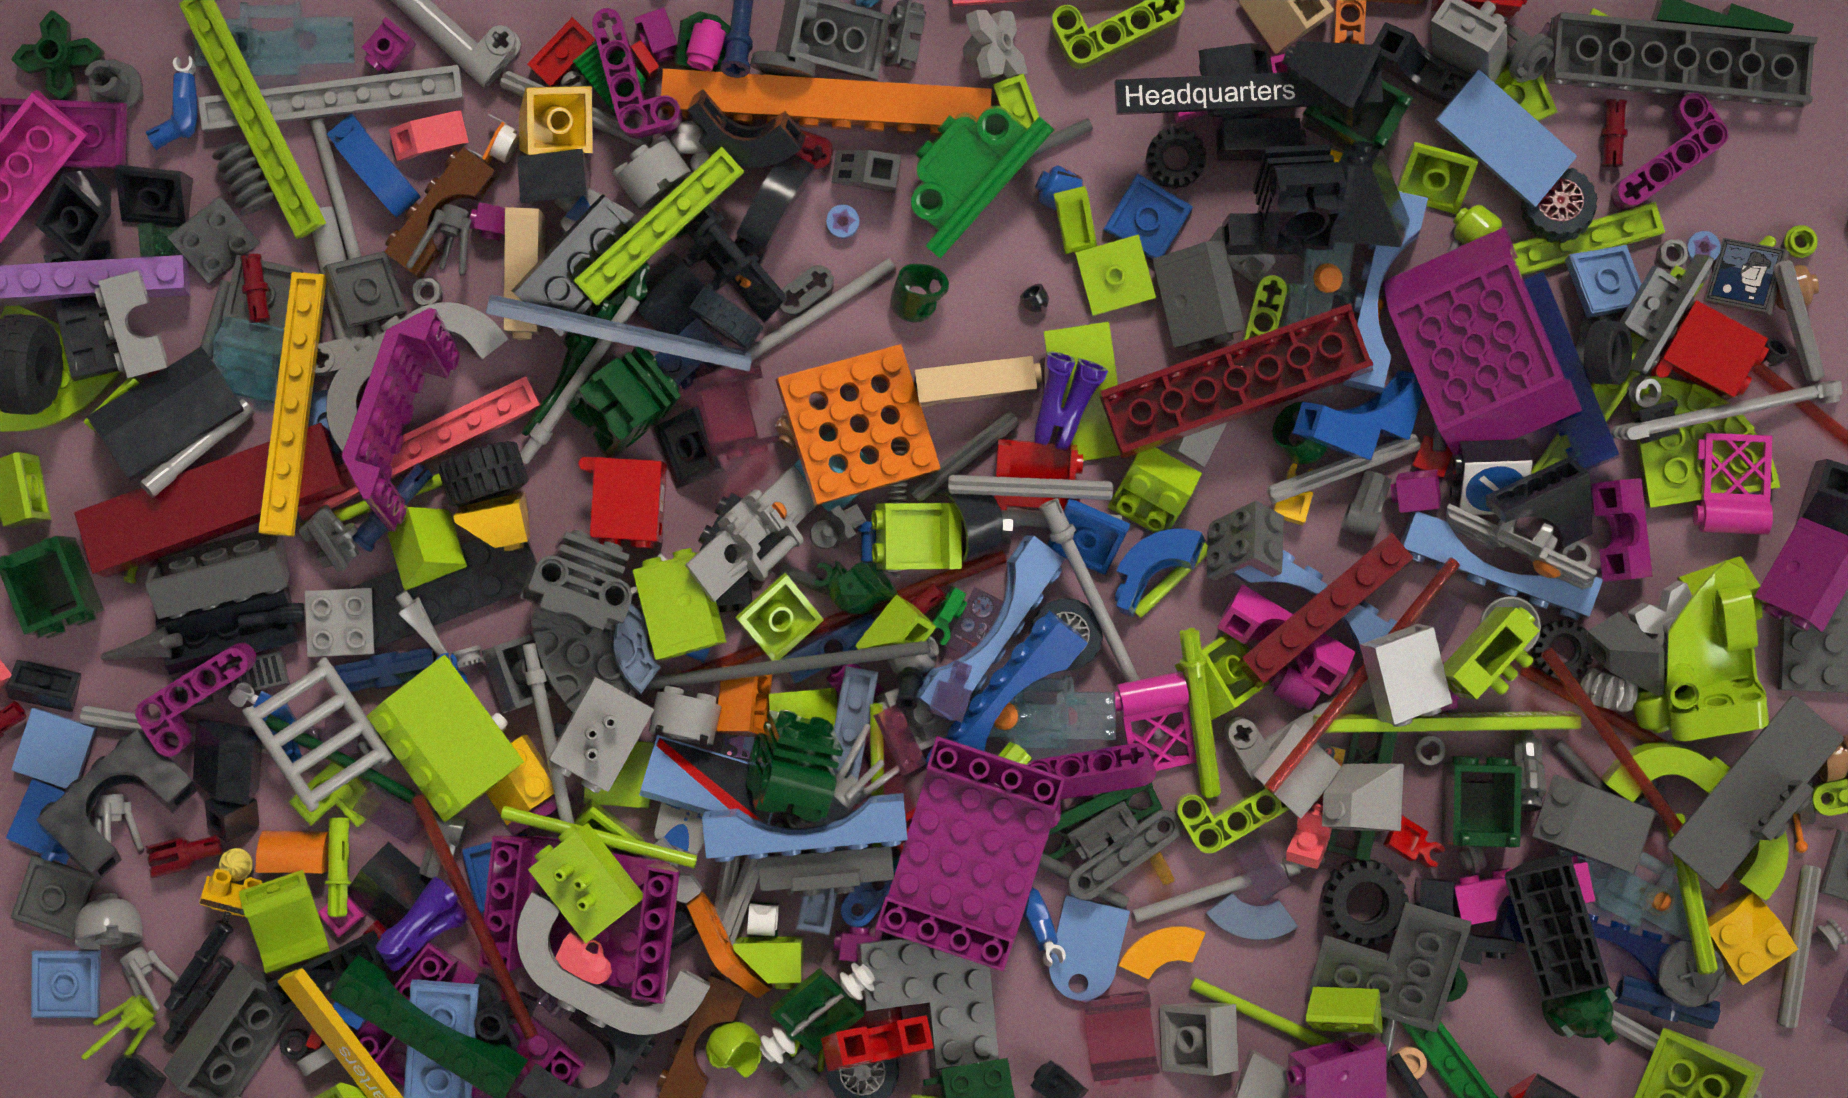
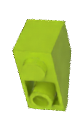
M896 594L855 647L859 650L926 641L937 626L914 605Z

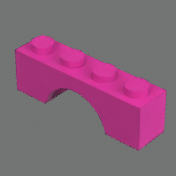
M1242 584L1228 603L1217 628L1243 644H1247L1254 640H1264L1293 614ZM1324 633L1300 653L1295 660L1300 667L1302 679L1331 696L1346 676L1355 651Z
M1578 855L1564 856L1572 858L1585 903L1594 902L1595 897L1587 861L1585 859L1578 860ZM1512 868L1493 870V876L1480 879L1479 874L1459 877L1460 882L1454 883L1459 917L1471 921V925L1496 920L1500 904L1510 894L1505 880V873L1512 870Z

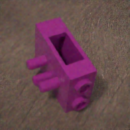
M1800 517L1754 596L1764 605L1762 610L1777 619L1786 616L1790 618L1789 622L1804 631H1808L1811 627L1823 632L1848 589V535Z
M1364 1033L1288 1053V1068L1286 1069L1289 1085L1288 1098H1386V1045L1370 1033Z

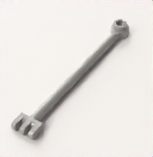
M1841 380L1825 381L1810 385L1809 387L1642 423L1618 425L1612 428L1611 435L1614 439L1636 440L1649 437V434L1820 398L1821 404L1838 402L1841 400L1840 395L1843 394Z

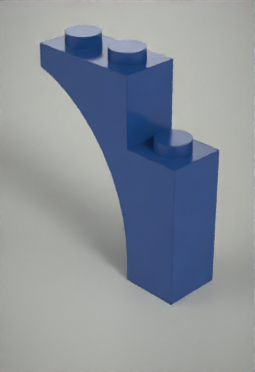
M1398 370L1383 389L1382 394L1378 393L1375 397L1359 406L1335 410L1325 405L1302 402L1292 434L1350 457L1371 460L1377 446L1379 434L1405 440L1410 439L1424 394L1415 373Z

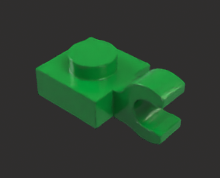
M951 586L946 595L947 599L942 602L932 621L937 626L936 628H940L943 631V637L939 642L942 645L947 644L951 637L948 627L949 622H951L953 617L958 619L967 605V602L964 600L966 593L954 586Z

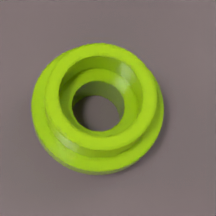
M1794 226L1784 236V247L1795 258L1808 257L1817 248V235L1808 226ZM1797 236L1804 239L1803 248L1796 246L1795 238Z

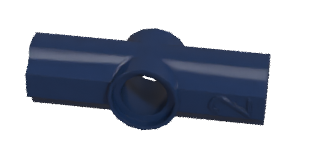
M870 612L832 632L824 633L819 639L782 659L825 654L824 645L832 639L840 642L839 652L858 650L855 645L875 620ZM826 667L789 672L796 684Z
M432 647L410 650L404 653L396 651L370 656L368 660L337 665L335 670L350 692L372 687L380 689L404 684V681L413 679L434 663L437 655Z
M1622 974L1615 990V996L1617 997L1615 1002L1648 1011L1650 1015L1673 1022L1681 1020L1692 1025L1714 1029L1721 1012L1719 1001L1713 1000L1701 1006L1686 1007L1673 1002L1667 997L1658 982L1655 984L1629 975Z

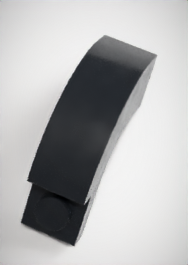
M1385 22L1372 44L1382 47L1381 66L1412 89L1443 105L1446 102L1449 103L1473 75L1435 57L1418 42L1413 33Z
M704 89L693 96L687 109L692 121L698 127L704 129L698 142L711 154H714L723 147L734 161L742 167H766L778 164L799 152L806 137L786 111L761 126L749 127L737 124L722 112Z
M795 154L774 165L736 232L737 237L734 243L746 257L755 254L759 258L757 262L760 265L763 263L780 225L794 202L804 191L815 165Z
M1416 877L1415 903L1417 906L1454 916V882L1445 879ZM1469 933L1460 960L1481 965L1482 952H1486L1485 957L1505 959L1506 954H1516V941L1508 937L1483 936Z
M375 930L295 970L304 969L323 993L337 985L343 972L358 955L375 966L385 961L376 950L379 938ZM279 977L267 983L266 986L279 1013L282 1014L296 1007V1005L277 982L281 978Z

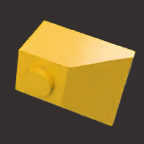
M591 86L525 88L519 113L520 151L527 155L583 148L584 153H593Z
M525 492L459 506L453 516L456 524L494 548L504 546L505 551L516 550L524 547L523 543L528 542L530 538Z

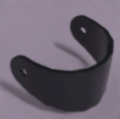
M948 489L934 493L935 497L946 495L953 500L963 519L967 535V549L965 556L962 558V564L983 558L996 549L1001 541L1004 525L1002 511L992 495L951 494Z

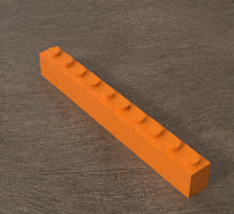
M664 68L661 96H671L678 102L682 110V120H687L688 115H690L687 109L693 96L704 89L727 117L734 118L733 121L735 123L752 124L753 119L766 120V123L786 111L794 122H799V126L805 128H817L819 123L832 124L833 129L850 130L851 125L864 126V130L870 132H883L884 127L897 128V132L903 134H916L917 129L930 130V134L935 136L941 134L937 128L949 115L955 118L956 115L967 112L978 119L981 113L991 106L992 89L761 74H748L745 77L734 78L725 75L723 72ZM669 105L661 107L662 112L668 114V118L671 119L674 116V107Z

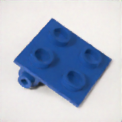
M32 778L6 839L40 853V857L47 861L53 862V860H56L66 865L70 857L42 831L36 821L41 810L48 803L56 802L65 794V791Z

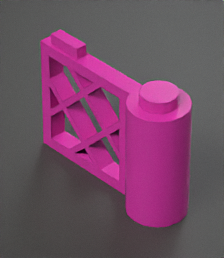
M1704 433V439L1697 440V459L1703 460L1702 500L1699 506L1696 505L1694 507L1693 522L1694 525H1699L1701 532L1768 535L1770 533L1773 522V510L1770 503L1773 436ZM1713 441H1725L1734 451L1722 463L1712 454ZM1733 441L1743 443L1737 447ZM1751 442L1763 443V455L1753 464L1742 450ZM1736 455L1750 468L1738 480L1724 467ZM1712 462H1713V464L1716 466V468H1715L1713 471H1712ZM1761 464H1762V473H1761V471L1758 469V467H1759ZM1721 471L1732 485L1724 493H1711V478ZM1751 473H1754L1762 481L1761 495L1749 494L1741 485ZM1737 488L1741 494H1733L1731 492Z
M1182 671L1116 685L1117 691L1112 692L1111 695L1115 712L1121 711L1126 745L1133 744L1134 740H1136L1139 744L1156 752L1152 758L1156 771L1197 763L1188 706L1189 694ZM1181 712L1182 721L1175 730L1162 723L1169 714ZM1145 719L1152 723V725L1141 737L1132 731L1131 722ZM1158 728L1170 735L1161 748L1149 742V739ZM1176 739L1186 744L1187 754L1172 756L1167 751Z

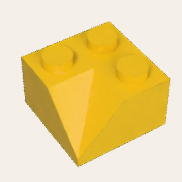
M1752 890L1707 918L1714 950L1719 953L1724 969L1731 980L1741 985L1749 982L1799 950L1781 921Z

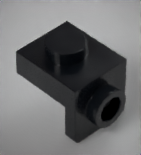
M121 1055L113 1063L111 1072L105 1082L110 1086H121L134 1098H156L168 1077L142 1055Z
M1052 1060L1037 1069L1034 1074L1035 1080L1030 1085L1035 1091L1040 1092L1046 1098H1083L1089 1091L1064 1067Z

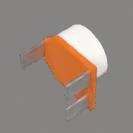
M488 114L489 117L501 122V124L495 131L483 156L470 149L468 151L482 159L487 165H490L493 157L507 163L519 142V136L516 134L517 130L508 126L506 122Z

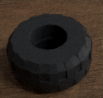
M10 314L0 319V411L4 413L20 415L37 414L48 408L57 397L62 381V345L60 344V337L58 332L55 331V327L45 318H41V316Z

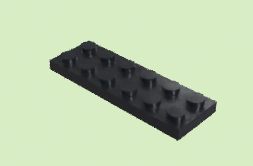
M480 538L461 545L467 567L406 591L413 600L417 597L420 598L434 627L521 593L527 575L538 562L529 540L523 543L524 547L505 551L504 546L494 548ZM398 569L348 588H372L374 650L418 633L398 614L400 612L399 609L402 607L395 597L405 591Z

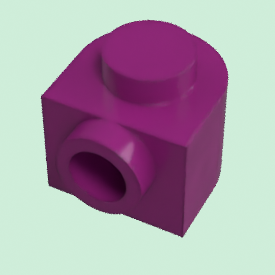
M479 202L478 209H472L470 219L472 221L470 228L480 231L481 238L500 241L501 236H505V208Z

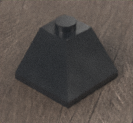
M90 170L62 173L35 225L73 261H86L111 215V190Z

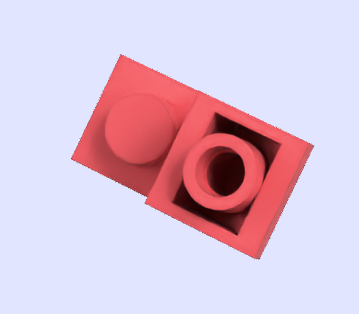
M461 110L409 121L389 129L396 161L408 160L427 152L447 151L469 143Z
M1324 793L1301 819L1298 817L1297 830L1286 851V861L1318 869L1327 850L1333 829L1322 827Z

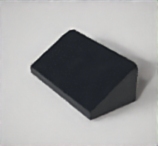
M16 660L11 673L12 676L6 685L10 699L67 712L73 711L82 676L81 673Z

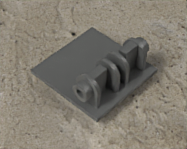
M220 196L212 200L211 203L201 211H198L197 214L167 237L208 283L233 265L236 255L243 256L260 243L231 210L228 203Z

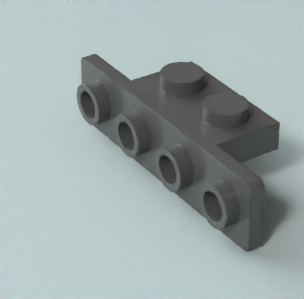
M1696 254L1680 280L1658 266L1651 267L1619 321L1625 323L1630 331L1644 339L1631 362L1630 370L1647 374L1648 371L1657 365L1661 349L1676 333V324L1682 314L1692 306L1694 302L1693 295L1699 285L1704 283L1709 277L1714 258L1709 255Z
M885 846L859 850H838L826 853H804L793 856H770L758 859L760 889L762 891L792 889L793 891H800L802 897L821 895L820 889L834 888L835 894L854 892V886H860L863 882L893 880L894 878L892 848Z

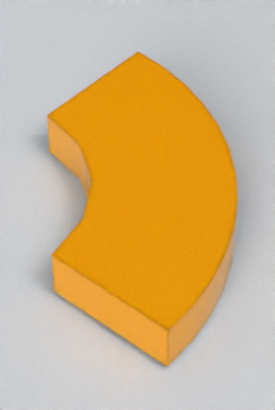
M1169 926L1155 930L1135 941L1126 950L1118 966L1149 979L1157 968L1167 962L1182 960L1193 963L1206 932L1186 926Z

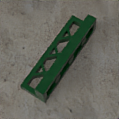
M1352 732L1345 764H1359L1362 761L1365 764H1370L1367 758L1373 754L1372 764H1391L1398 732H1372L1379 734L1376 748L1366 754L1363 753L1358 745L1360 732ZM1357 750L1361 757L1354 761ZM1332 829L1327 851L1369 861L1376 831H1353L1356 838L1353 849L1335 845L1337 834L1341 830Z
M1152 782L1141 787L1100 793L1062 811L1058 824L1050 829L1049 835L1053 833L1061 835L1063 840L1060 849L1048 854V856L1057 859L1076 850L1072 843L1065 846L1069 838L1067 834L1070 833L1072 824L1082 819L1090 821L1093 818L1088 816L1095 813L1098 816L1103 809L1116 805L1126 799L1125 803L1129 810L1135 812L1133 816L1136 821L1162 809L1163 807L1153 789ZM1146 789L1153 805L1143 810L1130 807L1131 797ZM1067 827L1065 833L1059 831V830H1061V829Z

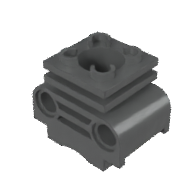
M572 530V533L566 531L556 543L555 549L557 550L552 555L539 560L530 570L519 598L535 603L531 616L537 619L566 624L577 633L590 638L596 637L597 633L602 632L604 629L613 632L616 624L624 623L632 600L631 588L626 582L618 579L625 570L623 565L628 561L629 554L622 552L623 548L615 543L605 541L604 545L591 541V536L585 532ZM541 572L550 574L553 582L544 580ZM605 595H609L614 599L615 606L606 601Z

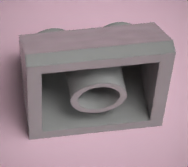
M1204 1002L1160 1005L1162 1071L1208 1076L1239 1071L1236 1004Z

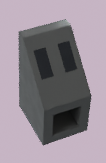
M836 150L831 183L896 193L901 155L873 150Z

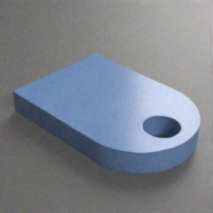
M1065 894L1056 931L1058 939L1056 945L1064 949L1066 956L1064 961L1060 963L1058 956L1051 953L1050 958L1053 964L1049 967L1050 977L1059 992L1073 1000L1087 1001L1099 997L1110 987L1114 979L1130 910L1090 900H1080ZM1075 974H1082L1087 978V987L1081 992H1074L1069 988V979Z

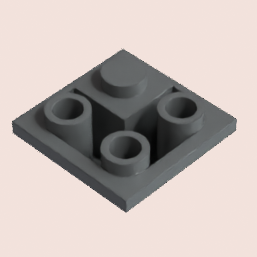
M1618 611L1588 630V653L1606 669L1658 696L1664 693V649L1656 639H1651L1635 621L1627 619Z

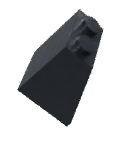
M1356 141L1352 145L1347 144L1339 161L1347 184L1344 196L1346 212L1339 224L1336 242L1401 247L1409 228L1410 219L1382 148L1372 146V143L1367 141Z

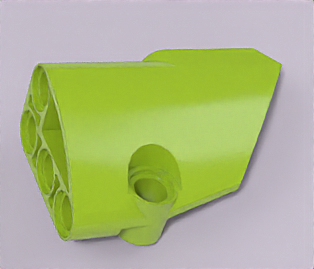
M1725 560L1700 586L1668 631L1664 689L1668 699L1672 738L1678 741H1691L1758 730L1769 724L1766 691L1757 676L1754 648L1758 647V634L1753 596L1747 585L1745 569L1728 560ZM1689 685L1683 693H1675L1679 686Z

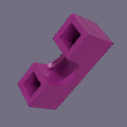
M1641 478L1592 483L1595 516L1605 517L1610 524L1612 532L1610 545L1605 549H1599L1603 582L1653 577Z

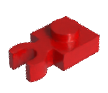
M1401 815V831H1389L1383 843L1385 847L1409 862L1415 861L1418 856L1420 863L1427 868H1434L1438 865L1436 861L1430 858L1431 850L1436 853L1445 851L1442 844L1427 842L1425 839L1429 832Z

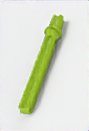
M1188 628V630H1181L1179 632L1183 657L1180 659V665L1184 667L1189 694V707L1201 794L1206 798H1213L1220 795L1221 787L1204 664L1207 662L1206 656L1202 655L1199 630Z

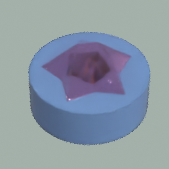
M848 205L833 207L826 219L828 230L833 236L841 239L853 236L859 228V216L855 209Z
M1708 231L1697 232L1690 236L1686 242L1688 259L1692 261L1696 254L1709 255L1715 260L1720 253L1721 245L1719 239Z

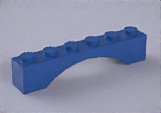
M1049 610L1045 617H1041L1036 621L1031 634L1026 640L1014 648L1011 658L1003 668L994 672L985 690L972 699L969 709L962 718L956 720L950 726L948 735L945 738L984 751L993 724L1004 707L1021 690L1034 681L1051 673L1067 669L1088 644L1078 631ZM932 749L930 750V752H929V754H928V756H927V760H926L927 764H925L926 767H927V765H928V761H929V758H930Z

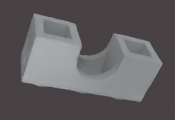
M141 270L99 280L100 287L95 288V294L100 308L106 307L110 320L104 322L109 339H116L119 352L114 353L119 372L125 371L127 378L167 368L169 363L160 333L147 337L139 336L130 329L128 324V315L132 308L150 302Z

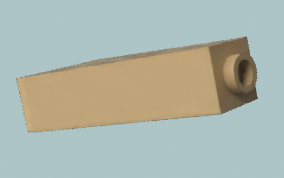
M505 207L504 297L520 300L511 290L545 255L547 217L539 209ZM504 317V331L512 334V339L532 340V335H541V325Z
M1033 356L916 369L915 379L919 406L928 407L1034 392L1037 390V383H1042L1040 363L1034 364Z

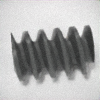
M234 142L216 150L212 154V158L220 161L217 168L220 172H225L223 181L226 184H232L228 191L232 196H237L234 204L239 208H243L240 211V215L245 216L267 206L275 195L273 192L265 193L264 189L269 186L267 180H259L263 172L261 168H253L257 160L255 156L248 157L247 154L252 151L250 146L242 145L241 142Z

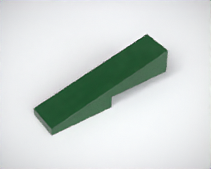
M1658 0L1651 21L1782 34L1791 33L1794 26L1793 23L1733 3L1723 9L1722 13L1683 0Z

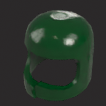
M909 264L904 266L899 271L892 289L890 303L893 311L898 317L911 323L927 320L936 310V301H939L948 292L949 281L940 269L931 265ZM935 279L939 281L941 288L938 292L932 294L930 284ZM912 286L921 287L926 291V294L909 291Z
M1295 402L1285 407L1278 414L1273 425V439L1290 460L1298 464H1310L1319 460L1327 451V447L1303 438L1302 443L1297 440L1296 445L1292 446L1288 439L1296 423L1292 415L1296 411H1300L1302 402Z

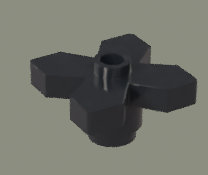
M479 973L473 983L479 984L478 1013L474 1022L476 1038L481 1036L495 1045H499L501 1042L516 1052L521 1039L513 1024L530 1021L539 1000L523 991L502 1000L498 981L483 973Z

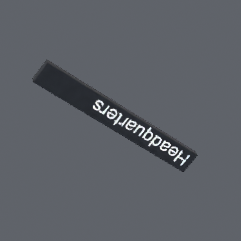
M1381 70L1364 105L1381 104L1383 102ZM1287 72L1116 79L1114 81L1116 115L1324 106Z

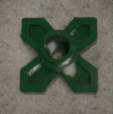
M50 10L39 23L42 38L36 44H22L11 60L28 74L46 71L45 88L58 99L67 100L77 88L73 67H88L92 62L100 60L105 52L89 38L70 41L71 24L57 12Z

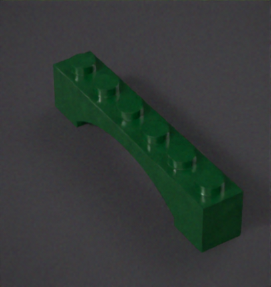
M358 955L347 967L330 998L491 1097H506L527 1064V1058L501 1042L499 1045L477 1040L434 1019L405 998L385 977L387 972Z

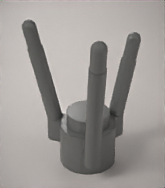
M448 204L444 205L442 211L436 209L433 221L412 253L406 267L409 269L413 267L435 230L440 225V232L447 235L439 268L445 269L454 237H459L461 232L459 275L464 276L467 260L468 231L472 221L468 219L469 212L463 208Z

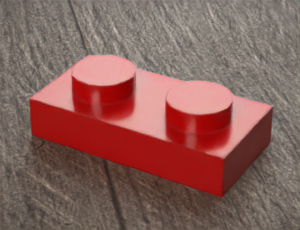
M572 17L527 65L550 87H555L563 76L575 66L573 60L595 44L596 39Z

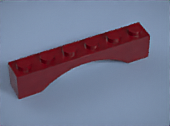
M1393 533L1389 534L1244 655L1237 665L1258 689L1261 688L1334 624L1396 575L1414 557Z

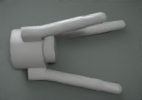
M869 724L864 725L841 770L836 775L834 796L848 809H851L855 804L859 805L868 795L903 769V765L898 764L868 787H865L864 785L884 765V761L879 760L859 780L852 774L847 779L845 778L871 728Z
M123 794L99 796L96 800L97 805H94V828L101 834L103 823V837L111 843V822L122 821V814H124L137 850L142 851L144 847L132 815L131 802H124Z
M140 946L123 956L119 961L124 967L122 971L129 980L135 998L138 995H142L138 985L139 982L153 1009L159 1011L160 1006L145 979V976L153 971L151 965L154 964L175 984L179 977L158 958L154 950L147 953L144 947Z

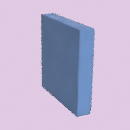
M1627 245L1570 254L1565 259L1587 318L1625 312L1642 284Z
M34 707L31 709L11 770L67 788L74 780L81 779L97 728Z
M101 950L32 951L31 1018L100 1017Z

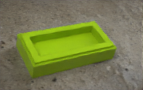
M1082 186L1054 193L1053 196L1065 254L1096 247L1097 242L1086 187Z

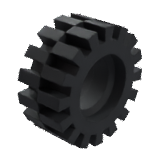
M1173 126L1165 131L1163 129L1156 137L1154 136L1147 149L1146 162L1148 165L1147 170L1149 173L1151 172L1155 182L1158 180L1163 187L1171 186V189H1177L1181 186L1183 188L1188 186L1199 177L1206 163V148H1203L1202 139H1198L1194 131L1191 130L1189 132L1186 130V127L1180 126V128H1175ZM1170 146H1181L1187 151L1189 160L1184 168L1173 170L1165 164L1163 154Z
M1567 620L1552 621L1541 627L1539 638L1533 646V652L1530 654L1536 662L1534 663L1535 667L1540 669L1542 674L1553 679L1568 680L1577 678L1579 674L1585 673L1588 670L1586 667L1588 664H1592L1593 659L1588 653V631L1584 627H1580L1576 622ZM1559 637L1568 638L1574 645V655L1565 663L1555 661L1550 653L1551 644Z

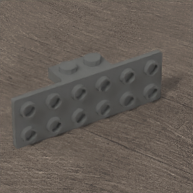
M1791 696L1769 721L1768 726L1764 727L1670 839L1666 847L1711 887L1719 889L1760 839L1769 841L1773 838L1778 839L1787 830L1789 825L1786 822L1794 813H1800L1810 801L1808 796L1814 789L1807 783L1840 745L1844 737L1800 698Z

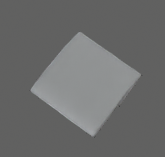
M1292 722L1271 744L1273 749L1251 773L1301 819L1322 795L1341 766L1296 723Z

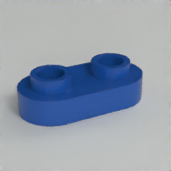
M893 880L884 881L885 885L882 889H875L872 886V882H863L860 886H855L854 892L849 893L842 903L841 915L843 920L853 927H862L868 924L883 905ZM859 903L864 907V912L861 915L852 913L851 907L854 904Z

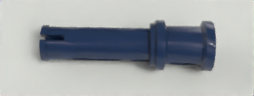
M733 0L730 33L727 34L723 43L726 54L725 59L721 62V71L730 77L741 78L750 73L748 55L753 49V41L749 36L753 0Z
M416 463L415 467L396 487L405 500V505L433 478V474L427 469L417 479V476L425 468L420 463ZM370 509L367 512L368 517L352 536L353 540L368 552H372L375 549L374 544L384 532H390L374 511Z

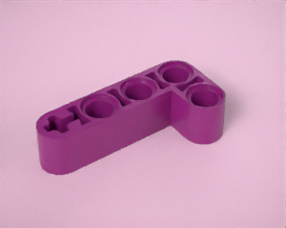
M603 8L597 11L592 19V27L617 120L624 134L633 139H640L677 128L683 116L678 102L673 97L663 95L645 100L626 28L619 13L611 8ZM611 20L614 24L612 25V31L616 40L610 41L604 29L606 27L605 21ZM615 51L626 53L625 60L619 65L609 63V57ZM626 82L632 83L634 91L630 96L621 97L618 95L617 91L621 84ZM669 105L675 108V114L671 119L661 120L658 118V112L661 107ZM633 114H639L643 117L641 126L636 129L626 127L628 117Z
M1690 93L1675 103L1672 109V117L1685 136L1613 187L1611 200L1617 208L1629 210L1639 205L1727 142L1728 129L1705 96L1699 93ZM1685 103H1691L1696 107V117H1690L1685 113ZM1705 129L1711 130L1715 134V144H1709L1705 141L1703 137ZM1678 148L1685 149L1688 152V163L1678 160L1676 156ZM1651 167H1657L1661 170V182H1656L1650 177L1649 170ZM1637 183L1643 187L1629 198H1626L1624 195L1627 189H1630Z
M246 643L232 645L137 705L135 710L137 722L159 754L171 757L181 752L190 744L192 733L180 713L249 671L256 662V653L250 645ZM237 656L242 658V662L230 669H227L225 666L227 662ZM204 670H210L215 674V684H210L204 679ZM177 687H182L187 691V701H182L177 697ZM149 704H154L160 709V718H155L150 714ZM167 732L176 734L179 739L178 746L168 742Z
M1139 743L1037 759L1027 764L1028 766L1066 778L1060 800L1148 785L1156 777V768L1149 751L1144 745ZM1060 800L1051 828L1058 824L1061 817Z

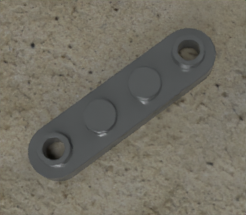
M1169 810L1156 811L1138 823L1139 826L1134 828V833L1130 832L1116 842L1113 841L1108 847L1093 855L1092 859L1086 860L1072 870L1067 878L1069 893L1080 900H1089L1096 897L1176 840L1181 832L1179 817ZM1161 820L1167 824V830L1164 833L1159 832L1157 828ZM1081 877H1085L1088 881V886L1084 890L1078 886V880Z

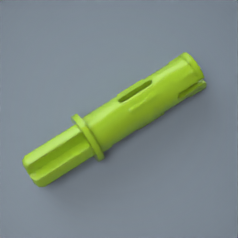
M329 818L328 881H325V885H328V915L330 917H344L347 915L348 885H351L348 875L350 819Z

